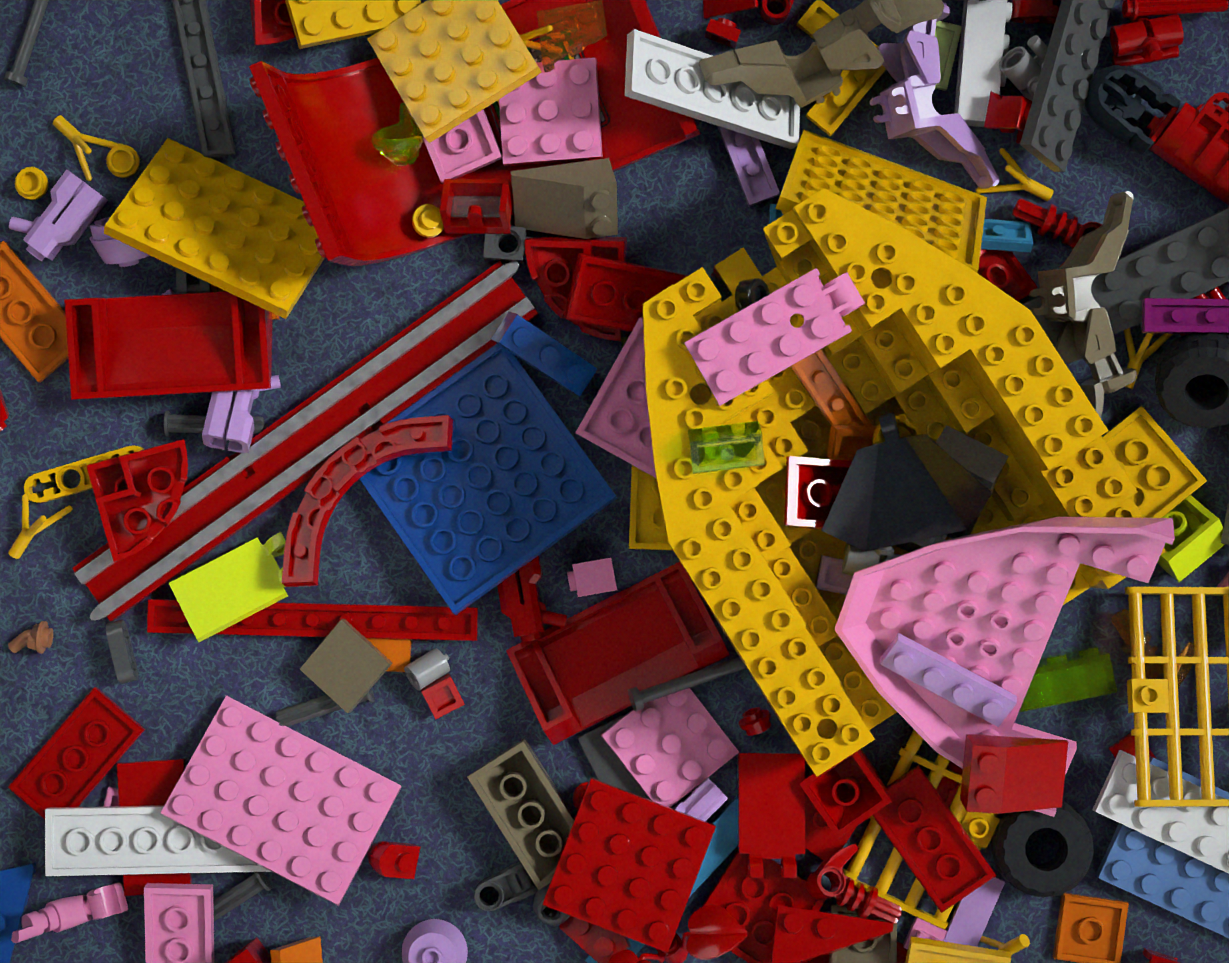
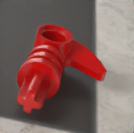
M1018 199L1012 211L1014 217L1039 227L1038 235L1044 236L1049 231L1051 232L1052 239L1055 240L1058 236L1062 237V243L1069 245L1072 250L1085 230L1093 231L1102 226L1098 222H1087L1082 225L1077 223L1078 217L1073 216L1071 220L1068 219L1067 212L1065 211L1061 215L1056 214L1057 206L1050 204L1045 209L1024 199Z
M856 844L835 851L821 863L816 871L808 876L806 882L807 890L817 900L836 898L837 905L842 907L846 904L847 909L850 911L857 908V915L864 919L871 914L886 922L896 924L901 917L902 908L879 897L876 887L869 886L865 890L863 883L858 882L854 885V880L843 874V866L859 850ZM823 875L828 877L831 882L829 892L821 885Z

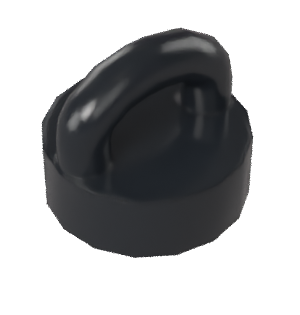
M759 278L740 281L735 289V302L739 311L768 296L770 293L767 284Z

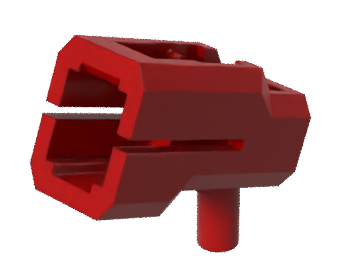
M540 555L519 569L524 603L518 571L497 585L501 611L511 619L514 637L520 636L521 642L541 639L540 632H545L544 624L565 628L568 615L547 611L545 604L540 602L537 583L543 576Z

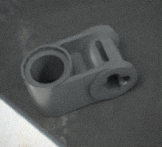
M518 861L478 882L475 888L474 899L480 909L490 912L509 903L527 898L536 893L538 889L522 863ZM516 874L519 875V878H520V880H521V882H522V884H523V887L520 886V883H519V881H518V879H517V877H516ZM492 886L496 888L499 893L498 898L493 902L482 900L480 891L484 887Z

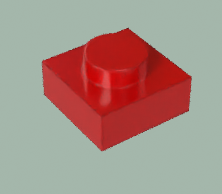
M710 18L705 38L735 49L741 30L737 29L736 24L728 19L718 18L716 21Z
M449 673L420 690L435 720L465 705Z

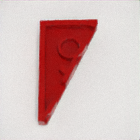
M778 905L770 963H803L810 961L815 957L825 956L849 948L851 945L867 940L871 941L893 932V923Z

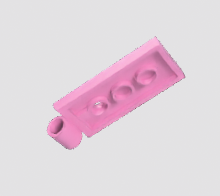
M815 268L684 342L719 406L852 332L850 326H846L841 317L863 306L865 302L848 272L823 285L818 277L820 273ZM794 314H800L804 318V324L799 328H795L790 324V317Z
M147 883L144 887L146 963H214L213 885Z

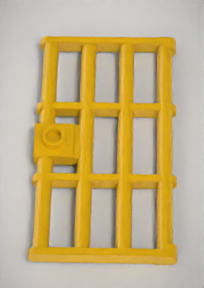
M1125 587V594L1128 595L1131 648V657H1128V664H1131L1132 679L1127 680L1128 713L1134 714V729H1131V736H1135L1137 800H1134V807H1229V799H1215L1212 736H1229V729H1212L1209 664L1227 665L1229 703V587ZM1142 595H1160L1163 657L1144 655ZM1173 595H1191L1194 657H1176ZM1205 595L1223 596L1226 657H1208ZM1145 664H1163L1164 679H1146ZM1177 664H1195L1198 729H1180ZM1147 713H1165L1166 729H1148ZM1148 736H1167L1170 800H1151ZM1180 736L1199 737L1202 800H1183Z
M913 729L905 748H901L898 753L901 757L887 786L907 773L913 762L931 769L928 779L936 789L943 776L962 783V775L947 769L950 760L938 754L935 762L917 755L924 739ZM960 784L949 808L979 851L982 847L986 849L1000 818L997 816L998 813L967 812L960 800ZM873 816L869 817L871 820L858 845L859 850L853 855L848 868L843 869V874L852 878L854 885L861 882L857 878L881 830L880 825ZM894 847L875 886L878 889V896L899 905L903 911L946 930L949 925L947 919L954 905L942 913L937 909L935 915L917 908L925 891L917 878H915L905 901L887 894L903 860ZM863 883L866 890L870 885Z

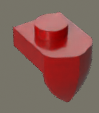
M379 841L369 848L367 858L373 870L384 877L414 879L421 847L410 843Z

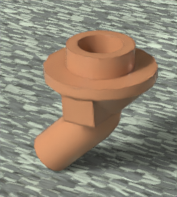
M41 621L39 624H35L32 630H25L8 643V647L13 653H17L27 645L29 649H34L37 653L42 654L46 648H50L52 645L53 629L49 628L47 621Z

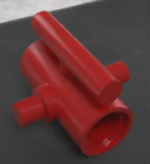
M1174 14L1149 19L1146 16H1137V19L1133 20L1132 23L1111 26L1110 43L1114 54L1111 58L1112 65L1134 66L1179 57L1178 46L1182 45L1184 39L1183 26L1179 15Z

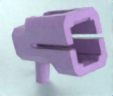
M69 170L63 173L51 189L52 202L41 216L35 218L34 221L11 217L9 222V229L27 233L23 239L29 244L26 250L40 261H43L45 257L53 261L63 246L75 245L108 201V199Z
M279 375L271 376L270 389L212 392L202 432L203 444L211 448L224 450L226 441L229 440L228 451L249 453L254 432V420L250 415L253 400L258 398L260 391L281 388Z

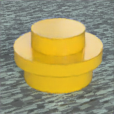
M117 145L109 151L106 164L113 175L120 178H128L137 172L140 158L132 147Z
M26 167L15 178V188L18 194L25 199H39L48 190V178L39 168Z
M425 204L418 207L413 213L412 225L419 235L431 238L442 232L444 225L440 209L436 206Z

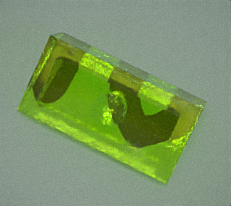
M758 421L688 430L693 473L765 465L762 431Z

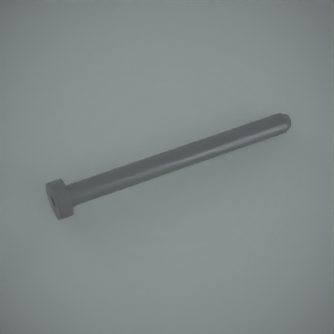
M49 0L34 1L12 70L5 72L3 78L5 81L26 87L28 78L24 77Z
M737 657L641 691L637 687L628 690L629 700L636 712L644 709V703L743 670L746 666L741 658Z

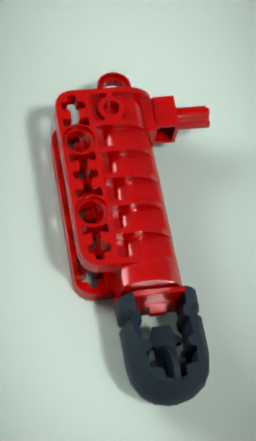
M1109 66L1101 69L1089 81L1088 97L1085 99V108L1090 118L1098 126L1119 141H1128L1129 148L1139 155H1142L1149 149L1229 206L1228 93H1216L1205 103L1194 108L1187 102L1180 106L1181 101L1170 93L1163 94L1162 87L1129 66ZM1141 98L1147 101L1148 105L1153 109H1158L1164 113L1162 118L1154 116L1146 127L1150 130L1148 137L1143 134L1139 127H1133L1126 121V119L1130 118L1137 121L1145 111L1146 107L1141 104ZM1224 101L1226 103L1225 108L1223 109L1219 105L1213 104V102L1218 104Z

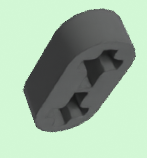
M119 620L107 623L106 635L119 683L125 684L137 681L139 673L126 622Z

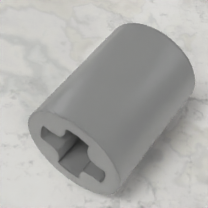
M434 648L405 666V674L413 687L420 691L450 672L447 662L449 657L447 654L443 655L440 650Z

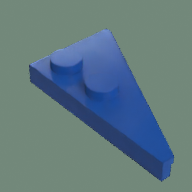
M36 862L0 870V963H10L14 946L16 945V943L11 941L12 933L21 928L24 908L29 898V889L33 874H35L37 868Z

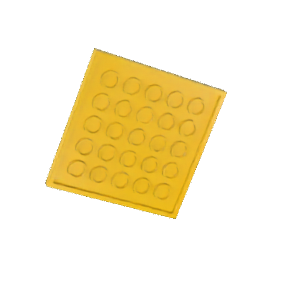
M803 129L775 209L781 210L783 214H786L794 206L822 188H825L901 226L977 273L987 197Z

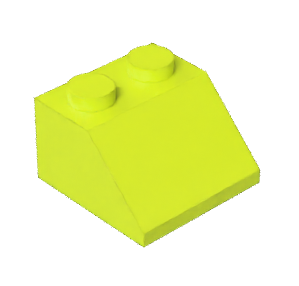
M1188 496L1162 517L1173 518L1175 539L1173 544L1165 543L1164 549L1166 552L1160 555L1157 563L1175 580L1181 582L1224 546L1221 543L1223 526L1220 519L1193 496Z

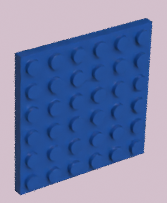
M499 344L491 347L387 422L391 423L417 417L449 415L453 419L452 451L417 453L394 458L373 468L360 478L362 484L455 615L617 499L615 493L516 357Z

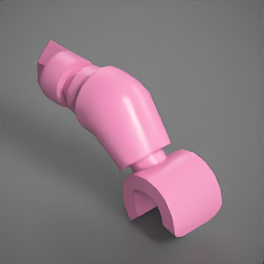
M118 882L89 891L87 895L60 898L47 903L45 908L40 909L38 912L33 911L23 915L21 921L22 929L13 931L11 941L19 943L39 936L44 932L53 931L58 933L88 922L92 918L93 920H98L128 911V904L124 896L122 884Z

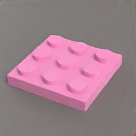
M596 58L536 62L542 73L499 99L504 166L603 159Z
M690 688L644 703V709L635 712L632 709L600 735L647 797L670 808L739 753Z

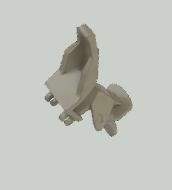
M864 0L855 9L850 8L813 33L815 42L804 53L796 56H787L778 41L774 40L704 58L699 62V67L705 81L713 86L742 81L758 94L789 95L794 98L800 108L815 100L817 103H823L825 101L823 96L833 91L835 96L840 94L841 90L839 87L843 83L841 70L875 69L883 64V55L867 36L869 31L882 23L897 34L915 24L938 19L943 14L944 4L942 0Z
M1130 191L1112 195L1108 202L1102 226L1080 237L1061 267L1038 271L1040 288L1029 292L1030 297L1039 296L1042 303L1040 308L1031 309L1033 315H1043L1044 319L1049 321L1065 322L1055 346L1064 363L1068 364L1084 359L1089 364L1093 378L1084 381L1079 386L1100 418L1103 411L1104 394L1115 392L1133 383L1137 377L1136 369H1121L1114 354L1116 346L1108 313L1105 307L1099 306L1091 293V285L1095 277L1102 273L1113 272L1117 265L1129 232L1128 226L1134 196Z

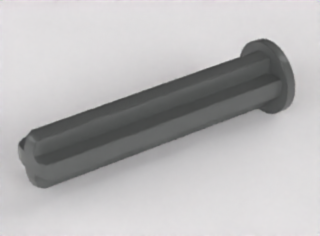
M165 411V437H170V433H202L207 415H171L170 411ZM252 416L254 420L253 434H259L265 429L264 418Z
M372 688L359 703L367 700L370 703L375 702ZM324 695L277 711L276 719L280 726L288 727L342 708L328 695Z
M255 872V874L213 900L214 921L264 889L270 891L272 885L265 873Z

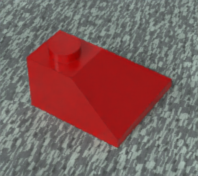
M859 749L818 777L812 774L799 783L837 839L892 802L877 770L862 749Z

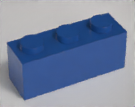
M512 312L507 313L491 340L577 396L582 394L597 371V368L518 314Z

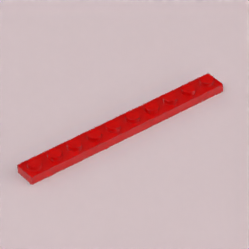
M148 599V633L194 634L177 600ZM276 602L217 633L227 635L327 637L340 620L345 619L365 638L477 641L478 607H467L455 615L449 607Z

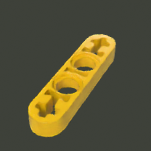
M136 445L127 446L33 474L25 481L24 493L29 496V500L32 502L46 503L93 489L86 465L114 458L116 455L121 456L133 451L144 450V448ZM69 470H76L80 475V483L75 488H68L64 484V474ZM56 474L55 480L61 491L60 493L56 494V487L45 489L43 497L39 493H33L32 488L37 486L36 480L39 479L41 483L54 482L51 475Z

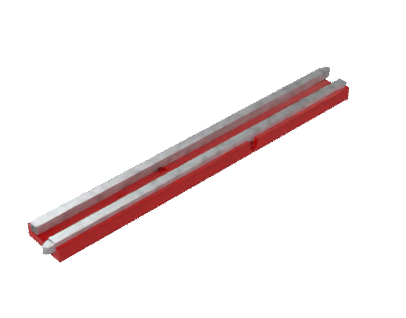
M498 261L252 438L249 453L236 452L230 457L227 456L185 486L176 514L168 526H165L145 548L127 558L113 562L109 544L106 543L74 566L72 569L81 584H86L99 603L92 611L90 619L100 620L107 617L110 622L118 619L311 480L322 465L344 445L356 437L361 439L379 429V426L392 420L497 343L491 340L508 312L518 314L528 322L539 316L534 306L512 278L519 269V263L512 261L503 265L501 261Z

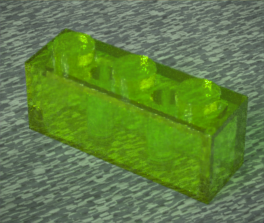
M1098 647L1079 650V657L1067 659L1066 654L1046 657L1047 663L1038 665L1019 712L1116 693L1117 687L1110 654L1099 652Z

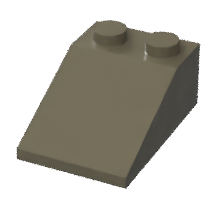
M609 158L511 171L515 227L582 239L618 235L617 182Z

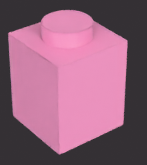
M611 557L572 564L573 571L567 572L570 591L577 590L578 597L617 590Z

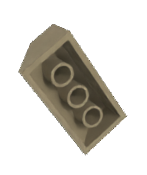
M523 738L475 770L467 778L537 889L540 890L548 885L552 879L575 816L531 746Z

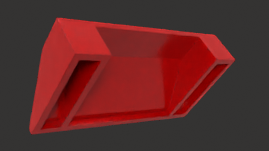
M227 291L64 300L71 400L271 388L272 313Z
M680 561L568 618L565 628L552 626L546 629L545 632L540 633L541 639L521 642L506 650L538 721L553 745L631 706L628 696L629 689L637 687L641 691L699 671L729 656L716 626Z

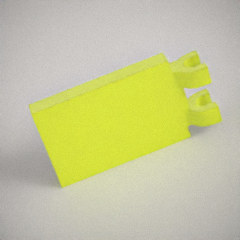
M282 532L269 538L263 545L257 537L169 582L198 642L288 597L285 590L286 586L282 584L283 567L280 570L274 559L284 554L286 540Z

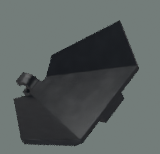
M894 412L887 413L879 417L885 441L877 442L856 451L821 531L865 552L964 531L970 527L993 491L927 434L900 437Z

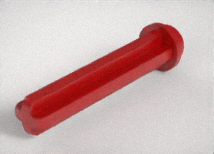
M1123 0L1122 14L1124 18L1129 17L1133 21L1137 19V16L1225 12L1228 9L1229 0Z

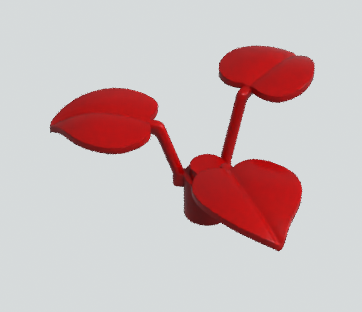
M707 905L699 908L690 916L688 921L690 932L683 933L682 939L675 933L668 953L656 948L658 954L642 953L638 958L633 951L625 949L612 956L608 963H651L647 959L657 960L659 963H663L664 960L666 963H683L688 953L700 960L714 959L738 946L748 936V933L726 909L717 905Z

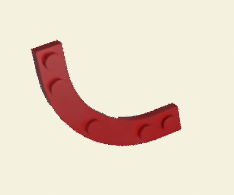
M449 415L402 419L379 426V430L361 439L358 437L354 438L333 454L310 480L304 489L306 494L297 513L293 512L285 541L282 584L286 587L317 586L323 535L329 518L342 496L363 475L384 462L410 454L452 451L453 419Z

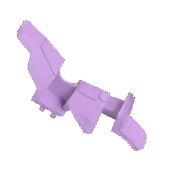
M943 2L944 10L942 16L938 19L908 27L904 43H883L877 47L884 58L882 65L898 83L892 84L884 89L880 96L870 100L871 106L880 104L883 110V115L874 116L873 120L876 123H885L888 139L910 137L915 139L938 160L961 163L977 186L987 189L998 185L999 176L996 174L985 152V148L960 114L940 115L932 104V93L935 90V85L940 83L941 78L939 46L937 37H935L936 22L943 20L950 14V8Z

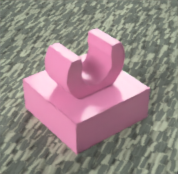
M915 917L903 947L908 949L911 936L943 941L947 930Z

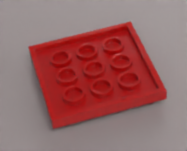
M590 777L542 905L668 953L716 826Z

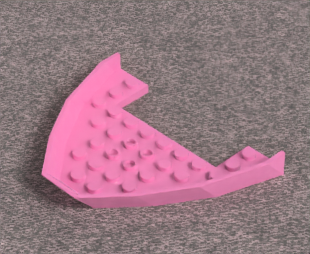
M1054 517L931 544L854 572L834 630L878 693L937 753L963 769L966 734L1057 739L1068 741L1066 775L1077 750V742L1014 722L1079 564L1082 563L1149 583L1165 543L1173 544L1174 542L1173 518ZM900 633L1016 695L1017 704L1001 725L997 727L880 665L881 656L897 634ZM1056 808L1033 810L1053 817L1056 814Z

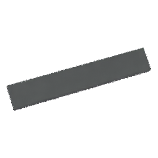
M172 0L202 155L214 159L237 154L207 1Z

